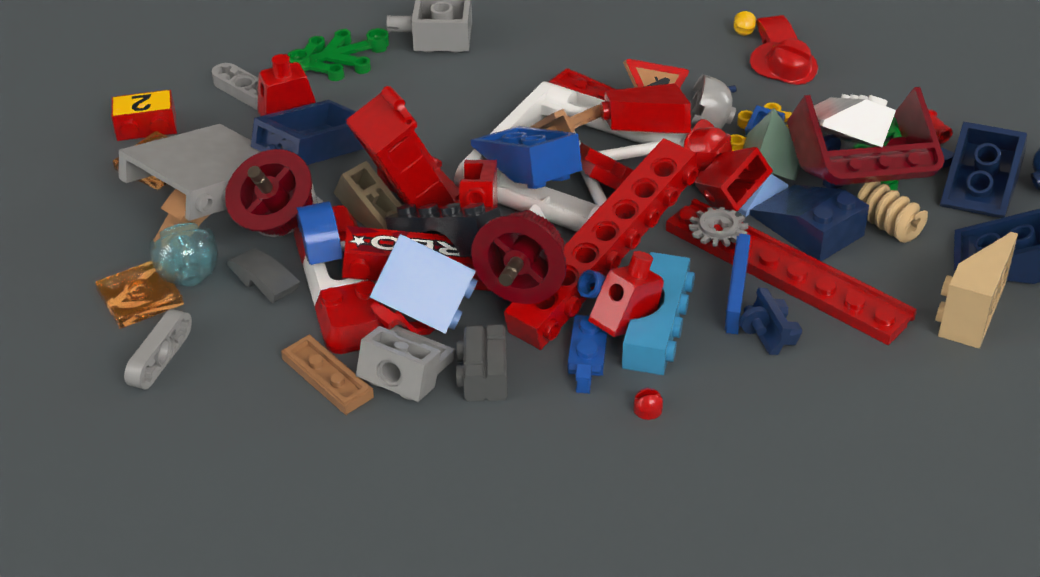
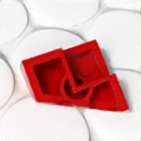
M581 142L582 169L589 177L616 190L633 172V169Z

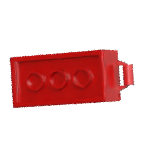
M391 86L384 87L381 93L346 119V124L405 205L416 204V208H419L423 205L437 203L438 208H441L448 204L459 203V187L438 167L414 131L418 124L406 109L405 100Z

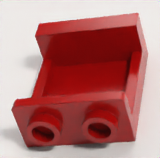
M497 160L464 161V179L459 182V203L461 207L474 203H484V207H498Z

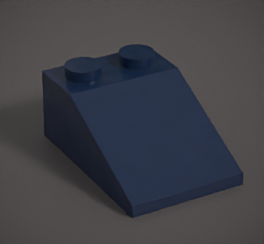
M963 121L940 206L1004 218L1021 171L1026 152L1027 133Z
M794 184L750 209L749 215L807 255L822 262L865 235L869 205L843 189Z
M1040 209L956 229L954 235V271H956L958 264L1008 233L1014 232L1018 234L1007 281L1029 284L1040 283Z

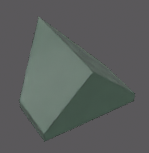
M773 108L747 134L743 149L757 147L772 168V174L795 181L800 164L790 131L778 112Z

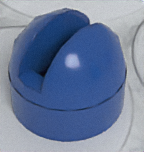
M584 271L578 280L580 295L585 298L597 299L606 277L597 271Z

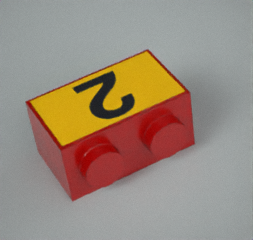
M171 89L112 97L111 117L117 141L177 134L176 111Z

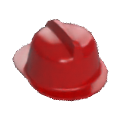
M791 38L785 39L780 43L770 42L762 44L752 52L750 57L751 67L757 74L789 84H806L814 79L818 71L817 61L811 54L810 48L799 39Z
M701 119L695 124L691 133H688L684 140V147L696 152L698 173L705 170L719 154L732 151L731 135L725 133L720 128L714 127L712 123L705 119Z

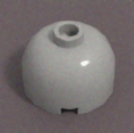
M702 74L693 87L692 91L696 93L692 101L688 100L691 103V128L699 120L705 119L712 123L714 127L722 129L725 123L731 124L736 112V108L732 106L733 98L731 91L722 81Z

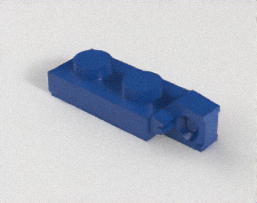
M590 315L574 316L568 357V373L576 374V393L590 394L592 375L601 376L604 371L608 333L589 322Z

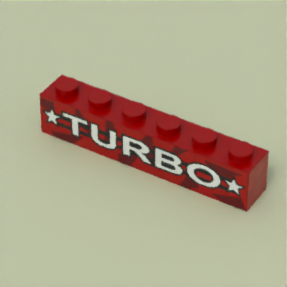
M355 226L346 227L342 278L377 281L400 234L475 270L472 257H461L454 244L445 235ZM475 272L473 278L478 280L474 290L491 291Z

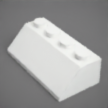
M842 94L841 98L831 97L814 105L823 134L836 135L845 142L883 147L896 110L886 107L887 100L872 95L868 97L864 95L857 96L851 94L849 96Z

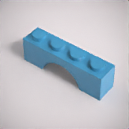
M650 252V255L653 257L650 270L661 276L664 280L658 310L653 314L642 318L630 319L623 341L622 368L664 375L667 362H674L677 341H673L674 337L680 338L683 318L680 317V314L686 315L689 295L686 292L692 293L695 272H689L690 258Z

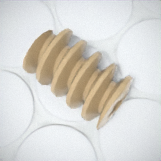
M881 182L865 183L857 195V198L869 205L867 221L875 224L879 229L885 230L888 235L894 236L900 242L906 243L915 239L926 224L928 211H920L918 203H910V199L907 196L900 197V193L897 190L890 191V187L887 184H881Z

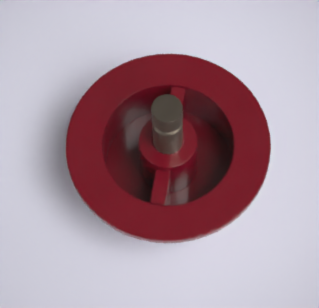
M272 149L251 156L234 171L228 182L225 192V203L229 215L238 225L247 230L278 236L288 234L292 229L298 227L296 219L298 215L297 207L313 204L310 169L300 156L287 150Z
M524 210L500 216L488 221L477 232L471 250L473 266L481 281L499 297L520 304L542 302L553 296L564 281L566 275L564 240L560 237L561 234L556 230L554 224H551L544 217L536 215L533 211Z

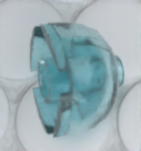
M184 223L162 230L160 232L161 238L155 244L152 240L149 247L151 261L158 275L164 281L178 286H195L208 278L215 270L218 261V246L211 229L206 227L207 231L199 229L198 224Z

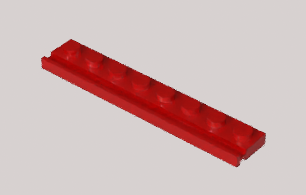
M694 198L691 200L690 206L685 205L666 221V231L733 265L736 243L730 241V246L726 247L719 241L717 247H713V240L703 244L700 241L702 238H694L692 236L693 231L689 230V224H693L690 222L691 217L699 218L696 212L700 210L705 213L708 211L707 208L711 206ZM720 224L714 225L716 231H723ZM749 225L748 229L744 230L747 231V234L751 235L747 273L888 346L907 328V324L910 321L913 322L915 320L916 308Z

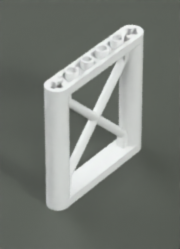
M543 81L490 134L517 126L530 127L561 109H564L567 116L572 117L599 105L601 102H605V100ZM602 117L584 124L640 143L598 151L616 161L646 156L663 138L684 147V140L688 133L611 130L607 121L602 120ZM476 149L459 164L454 178L456 186L459 187L460 180L464 179L465 160H487ZM497 168V197L499 204L521 212L529 210L534 204L538 205L548 221L576 232L607 198L599 181L589 177L583 169L580 172L594 203L548 187L529 189L527 184L513 182Z

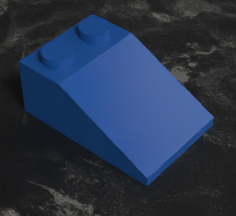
M517 126L471 139V146L487 160H497V168L515 183L527 184L529 189L545 187L546 182L550 180L570 179V174L582 171L578 133Z

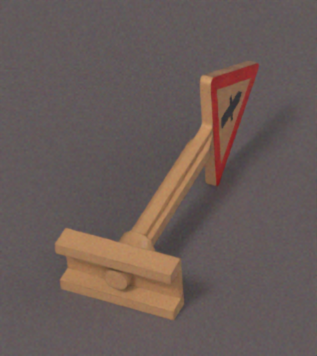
M626 59L623 62L634 88L676 83L680 88L689 74V70L633 59ZM600 104L572 117L567 116L564 109H561L530 127L575 133V128L601 117Z

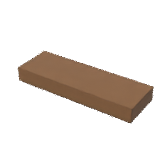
M310 334L281 351L282 360L345 415L374 398L373 388L361 378L356 377V374Z

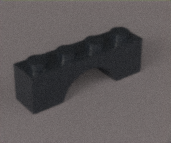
M437 203L423 205L419 208H416V204H406L397 207V213L385 217L388 230L431 234L442 233L454 244L461 257H472V244L477 232L484 224L500 217L501 214L499 207H484V203H474L465 207H461L460 203H452L438 208Z

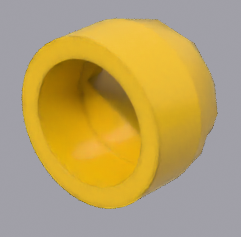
M748 11L737 13L734 17V29L737 34L741 36L752 34L756 27V17L754 14Z

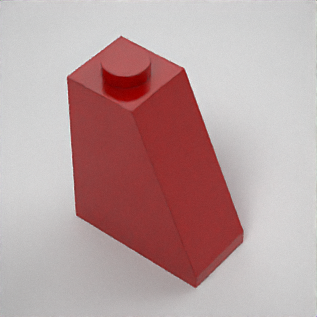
M676 83L604 91L605 102L600 103L602 120L607 121L611 130L691 133V103Z

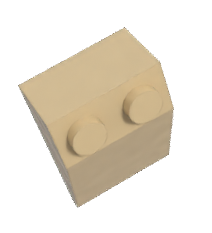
M1010 232L958 264L953 276H946L941 295L947 297L946 302L941 301L935 321L941 322L939 337L980 349L1006 285L1018 237L1017 233Z

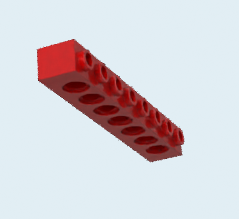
M663 138L564 245L566 275L558 291L542 302L534 304L512 302L506 308L504 315L508 333L539 350H542L549 341L554 340L558 336L561 327L570 317H574L579 312L581 305L587 299L581 296L578 291V280L581 274L586 270L600 272L606 277L610 270L619 267L625 255L631 249L633 250L638 246L641 237L649 228L656 226L665 210L677 202L681 192L688 185L690 186L695 182L698 175L696 152Z

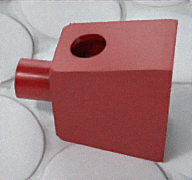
M277 54L273 56V68L261 70L259 73L257 108L260 116L316 103L308 78L300 63H290L288 55Z
M757 147L729 151L719 154L705 170L700 171L695 180V185L712 207H725V210L738 211L769 177L773 170Z
M634 251L628 266L612 269L608 272L589 316V322L611 336L617 337L626 334L630 319L646 317L658 310L664 280L661 276L650 270L653 257L650 254Z

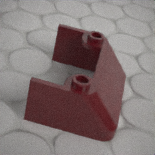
M920 87L912 89L894 114L902 137L892 138L883 147L827 151L810 95L803 96L787 120L801 168L805 172L834 185L931 177L944 164V155Z

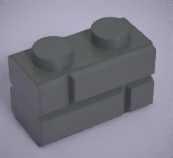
M482 325L466 326L464 329V340L457 341V362H463V365L456 366L457 387H464V399L467 401H484L485 398L489 401L506 400L508 398L506 327L504 325H487L486 328H483Z

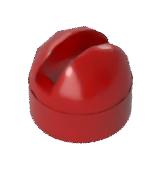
M646 387L637 392L634 398L633 410L639 418L652 420L662 414L663 399L659 391Z

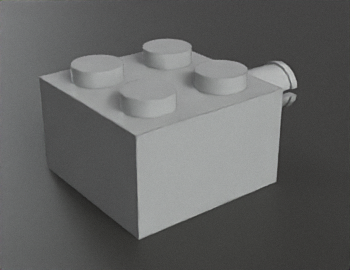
M415 0L412 16L387 15L388 33L412 32L414 51L426 53L434 51H451L454 53L469 51L472 30L471 0Z

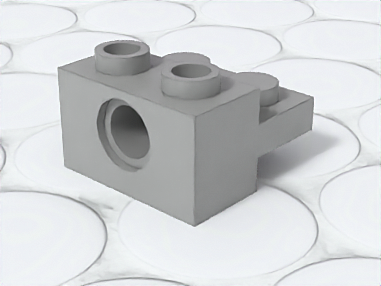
M378 326L361 339L356 377L369 381L373 386L383 387L398 393L405 399L419 402L435 388L437 375L453 362L455 349L399 326H395L392 329Z

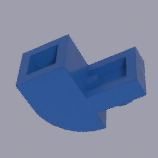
M330 201L297 207L298 215L296 219L298 229L302 233L306 258L309 264L313 265L343 259L338 228Z

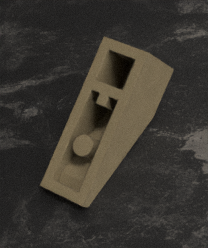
M367 161L341 174L334 191L336 197L349 210L351 215L367 228L387 229L385 217L397 213L396 208L402 206Z

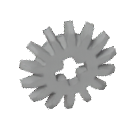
M709 207L705 213L700 210L696 212L699 218L691 217L690 222L693 224H689V230L693 231L692 236L694 238H702L700 241L703 244L713 240V247H717L719 241L728 247L731 244L730 241L736 243L739 234H747V231L744 230L748 229V223H742L745 217L743 215L736 217L737 211L735 210L729 212L724 210L725 207L715 210ZM720 224L723 231H716L714 225Z

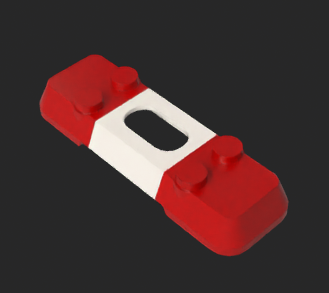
M332 206L341 248L344 251L346 227H358V224L345 206ZM295 227L294 238L325 347L330 352L336 354L359 351L361 339L378 326L388 329L379 321L371 309V305L376 300L369 296L377 281L350 278L333 280L328 275L325 262L310 265L306 258L302 233L298 227Z

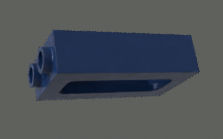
M331 100L254 118L251 139L252 148L262 152L283 147L282 150L297 154L307 165L364 149L346 124V119L356 111Z

